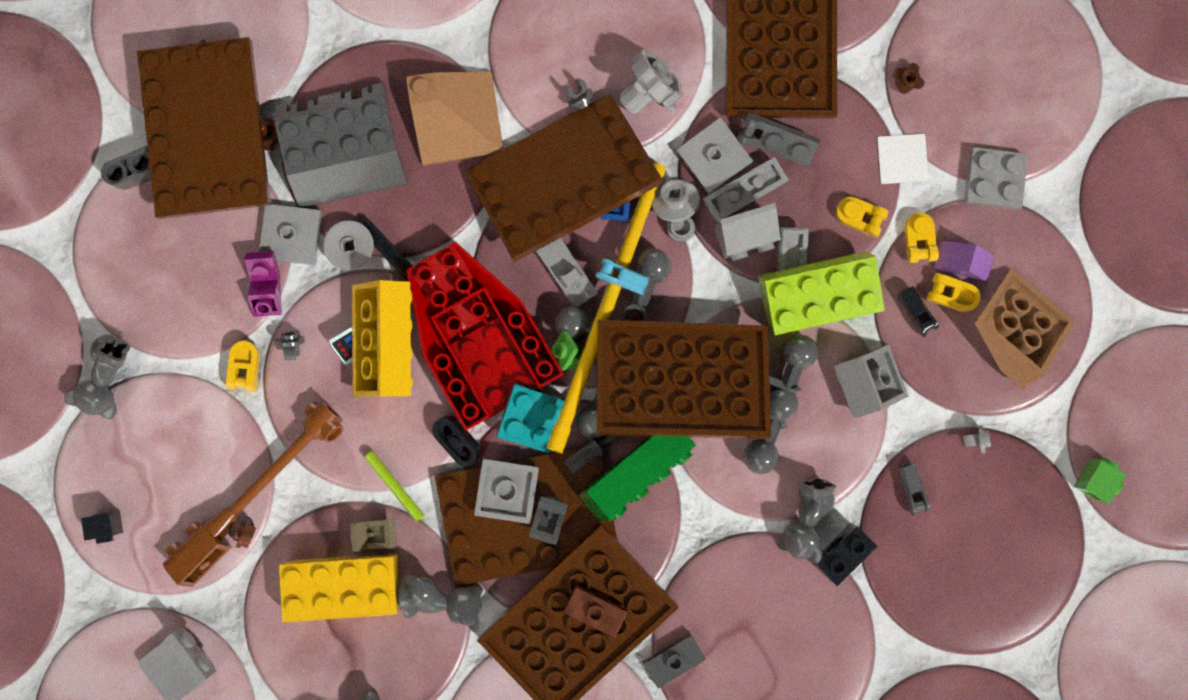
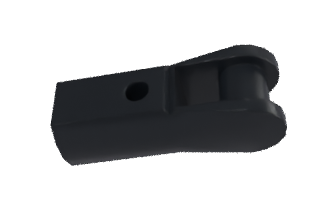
M914 286L896 295L922 337H926L927 332L932 329H939L938 322L928 310ZM923 313L927 320L921 323L917 316Z

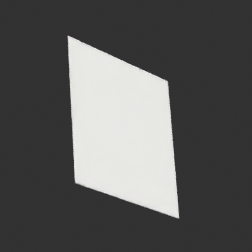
M925 134L877 137L881 184L929 181Z

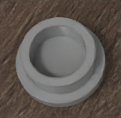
M691 218L679 222H668L667 225L669 236L677 242L689 240L695 231V224Z

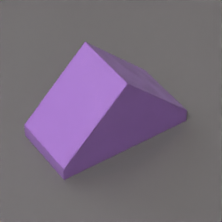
M939 242L938 260L934 261L933 268L985 283L988 281L994 258L993 254L976 244Z

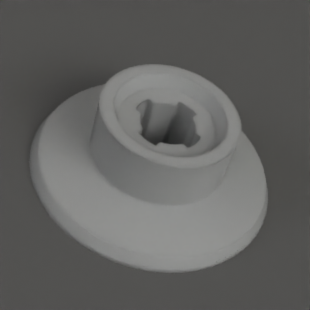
M667 180L660 185L651 207L654 213L665 221H683L690 218L699 208L700 194L697 188L686 180ZM671 196H679V198L676 199L672 198Z
M342 221L335 224L329 229L324 239V252L327 259L332 265L342 270H355L362 267L370 259L373 252L374 243L371 233L364 225L356 221ZM347 242L354 243L355 249L353 251L346 252L345 244Z

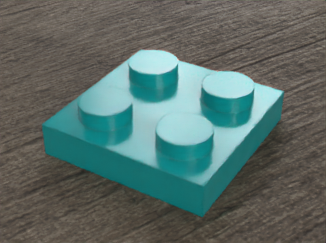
M514 383L496 436L550 454L551 450L546 448L554 424L559 418L565 399Z

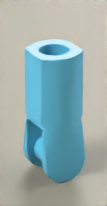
M602 259L601 263L603 266L601 271L596 273L595 276L597 278L640 295L644 294L650 277L627 269L608 259ZM613 270L620 272L618 278L611 276Z

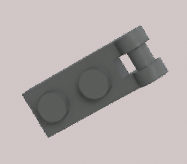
M753 113L746 114L743 121L745 124L744 129L740 130L737 136L738 142L743 145L755 146L807 167L820 141L819 138ZM755 129L763 130L762 135L754 133Z

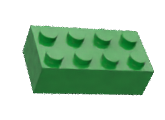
M648 436L578 494V496L598 521H615L628 510L625 507L626 504L629 502L633 503L634 501L638 502L650 492L647 488L650 484H659L671 474L669 471L670 467L674 468L686 462L692 456L690 450L696 444L690 437Z

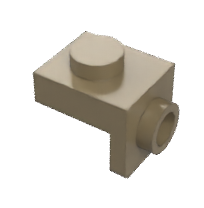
M395 519L365 520L351 523L350 525L352 551L397 547Z

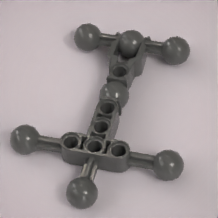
M648 249L638 257L636 263L637 272L650 277L649 283L643 295L634 293L632 301L624 309L620 321H627V313L633 310L641 314V321L647 320L646 309L655 285L664 281L671 272L670 258L662 250ZM573 306L565 307L559 311L554 321L555 331L558 336L562 331H567L573 341H578L583 337L588 339L593 323L589 322L587 314L582 309ZM797 334L787 339L783 347V356L787 362L781 380L769 376L770 386L774 387L770 390L771 438L753 440L747 445L743 455L747 468L756 474L769 473L778 464L779 453L775 442L780 429L788 428L785 421L794 417L798 411L799 402L796 393L802 391L797 385L802 370L812 366L818 357L817 344L807 335ZM596 395L592 405L584 407L577 415L576 420L577 429L580 434L587 439L593 438L594 440L602 439L606 436L596 435Z

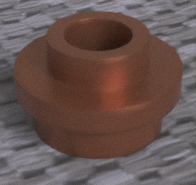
M246 521L245 526L239 524L232 539L237 541L236 548L240 549L241 546L248 548L256 530V527L250 525L251 522Z

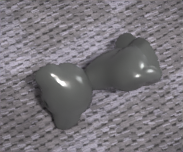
M106 334L96 338L90 348L91 358L95 361L91 370L92 381L81 382L75 388L69 390L65 394L64 402L67 405L77 407L84 414L100 415L106 419H112L117 412V407L114 403L113 392L107 386L114 380L118 369L123 366L126 355L130 350V345L112 335Z
M818 477L800 482L799 522L788 525L778 540L780 550L788 551L794 558L807 559L815 565L821 561L823 551L820 546V536L813 527L833 509L835 503L834 491L836 488L835 484Z
M406 574L402 579L399 589V604L405 618H411L418 612L437 613L446 610L451 622L463 625H476L478 623V614L482 607L480 597L483 588L479 584L472 583L456 587L447 595L437 588L432 579Z

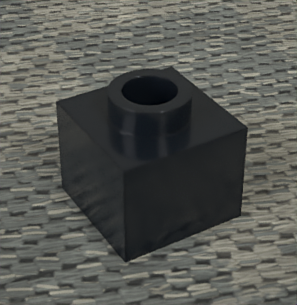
M120 511L81 518L84 541L95 539L96 544L114 541V535L123 533Z

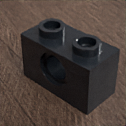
M849 523L822 550V559L815 566L830 582L838 587L878 546L857 525Z

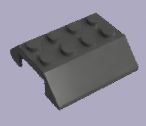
M384 82L372 84V92H370L368 85L362 86V98L355 99L352 89L345 90V98L341 91L318 96V104L315 97L308 98L307 110L302 111L298 101L291 102V109L288 103L275 106L274 122L285 172L299 208H306L407 184L402 158L398 154L387 106L390 104Z

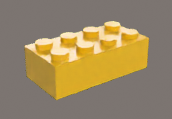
M377 280L352 285L353 397L411 396L413 385L411 359L413 351L410 337L412 330V320L410 318L412 293L410 291V282Z
M399 553L289 560L279 565L282 623L395 615L402 609L399 604Z

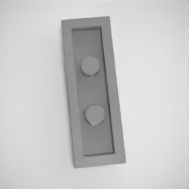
M773 157L703 198V202L717 224L721 219L731 216L784 185L789 179L777 159Z

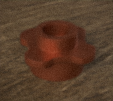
M911 63L903 69L896 68L893 72L896 86L901 94H907L915 88L919 90L925 84L924 79L919 75L918 71L920 68L916 63ZM906 77H911V81H908Z
M266 118L262 122L264 149L266 151H273L279 140L274 120ZM268 132H271V137H267Z

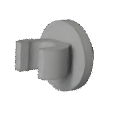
M983 425L978 426L979 434L963 435L964 447L980 445L981 453H986L985 447H991L989 430L983 431Z

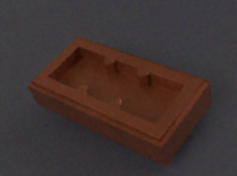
M576 585L564 609V613L610 636L616 637L628 610Z

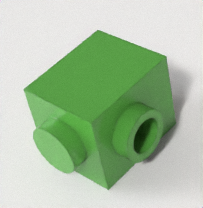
M1107 458L1102 460L1090 459L1074 488L1097 502L1109 504L1112 498L1122 490L1126 474L1118 470L1119 465Z

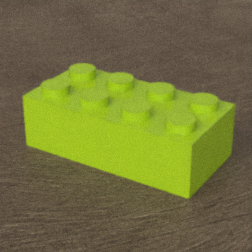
M867 251L758 275L768 329L774 335L885 311L877 259L875 255Z

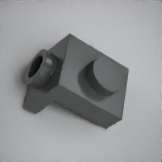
M540 497L529 537L556 545L567 504L562 503V500L556 497Z

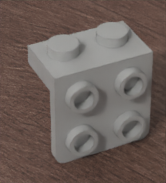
M184 626L168 635L161 644L139 660L140 668L164 700L182 699L217 672L211 660L201 651L194 637L187 632Z

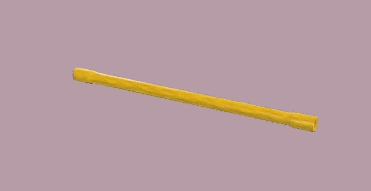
M653 162L654 166L656 167L657 171L663 179L666 167L662 164ZM660 185L639 197L616 260L617 264L627 269ZM613 270L611 276L618 278L620 272ZM607 284L559 418L554 424L546 448L552 451L563 453L571 431L572 421L597 356L598 320H610L621 287L618 285Z

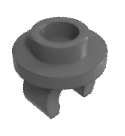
M577 78L575 79L578 85L577 92L573 93L571 87L565 86L563 90L565 95L570 98L568 105L571 108L582 109L591 103L594 93L592 89H587L584 80Z
M294 331L284 332L280 338L276 339V345L284 347V360H296V356L300 355L299 345L305 343V338L299 336L298 332Z

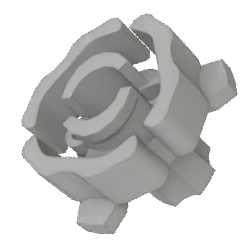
M642 49L630 60L635 81L619 95V100L631 114L635 115L651 100L657 103L662 102L672 112L676 109L675 102L683 96L682 85L673 72L670 73L669 66L658 55L653 54L648 49Z

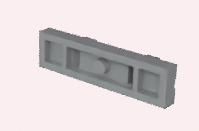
M561 238L536 251L573 307H580L598 295Z

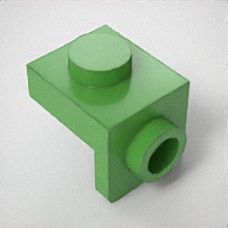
M562 331L551 348V352L561 370L576 371L584 346L582 343H574L570 334L567 331Z

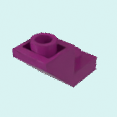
M274 251L246 253L244 261L251 281L247 297L253 317L281 315L280 271Z

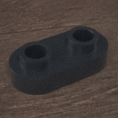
M445 415L433 424V436L456 463L462 466H470L479 459L481 455L479 443L468 431H465L458 419L451 415Z

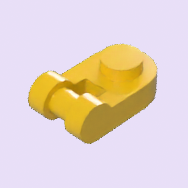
M854 197L843 199L835 209L836 218L841 224L875 238L879 237L881 232L879 227L882 220H886L889 213L888 210L882 207L874 206ZM864 214L872 216L869 224L862 221Z
M919 212L913 214L906 220L904 226L908 263H918L921 259H927L928 262L937 261L939 252L936 245L933 219L926 213ZM917 241H925V248L918 249Z
M934 274L932 280L934 285L932 291L928 292L926 301L961 312L971 311L978 307L981 295L977 287L943 274ZM945 287L952 288L950 297L942 295Z
M239 341L231 347L226 376L227 390L244 388L247 392L257 391L260 351L254 343ZM239 368L247 369L246 377H239Z

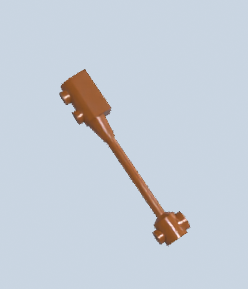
M324 401L320 404L317 402L309 404L304 410V414L307 417L302 421L304 432L230 507H227L202 524L199 522L191 524L185 530L188 538L182 544L175 542L166 549L165 553L168 558L163 562V567L177 585L193 587L232 548L224 537L239 517L238 514L312 439L325 440L329 443L336 440L342 434L344 427L340 423L343 419L331 406Z

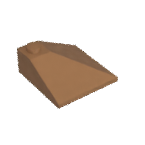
M433 72L406 77L410 106L423 166L490 156L504 149L492 72Z
M1011 268L1007 271L974 323L999 369L1023 389L1044 376L1075 321Z

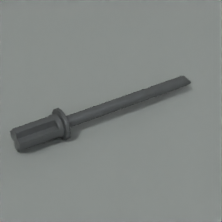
M607 435L597 443L591 438L586 446L565 459L564 462L569 470L574 473L593 459L604 457L601 449L622 435Z

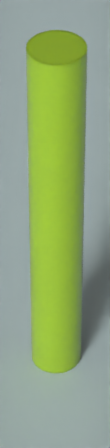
M374 451L368 453L364 457L365 460L415 522H418L425 516L424 513Z

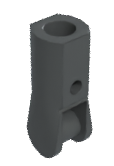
M916 463L898 467L910 514L916 516L919 511L925 510L929 512L931 510ZM919 493L920 500L913 501L912 494Z

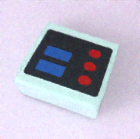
M352 327L328 341L346 366L353 362Z

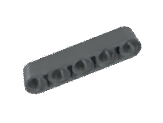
M147 146L106 162L101 169V177L104 182L118 189L126 190L150 181L149 164L143 171L140 168L144 160H149ZM122 169V177L115 181L116 172Z

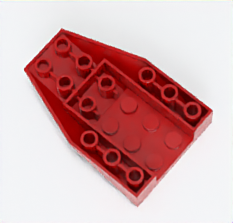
M452 243L407 269L423 357L465 431L476 427L505 410L514 383L540 390L564 376L563 371L522 300L458 243Z

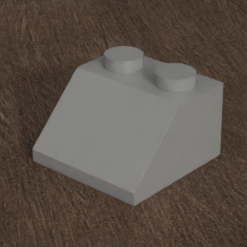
M775 203L721 219L714 228L723 258L731 257L733 262L748 257L747 252L758 249L759 253L775 249L774 244L781 240Z
M889 345L834 366L837 380L842 386L846 397V404L851 410L853 418L881 411L909 397Z

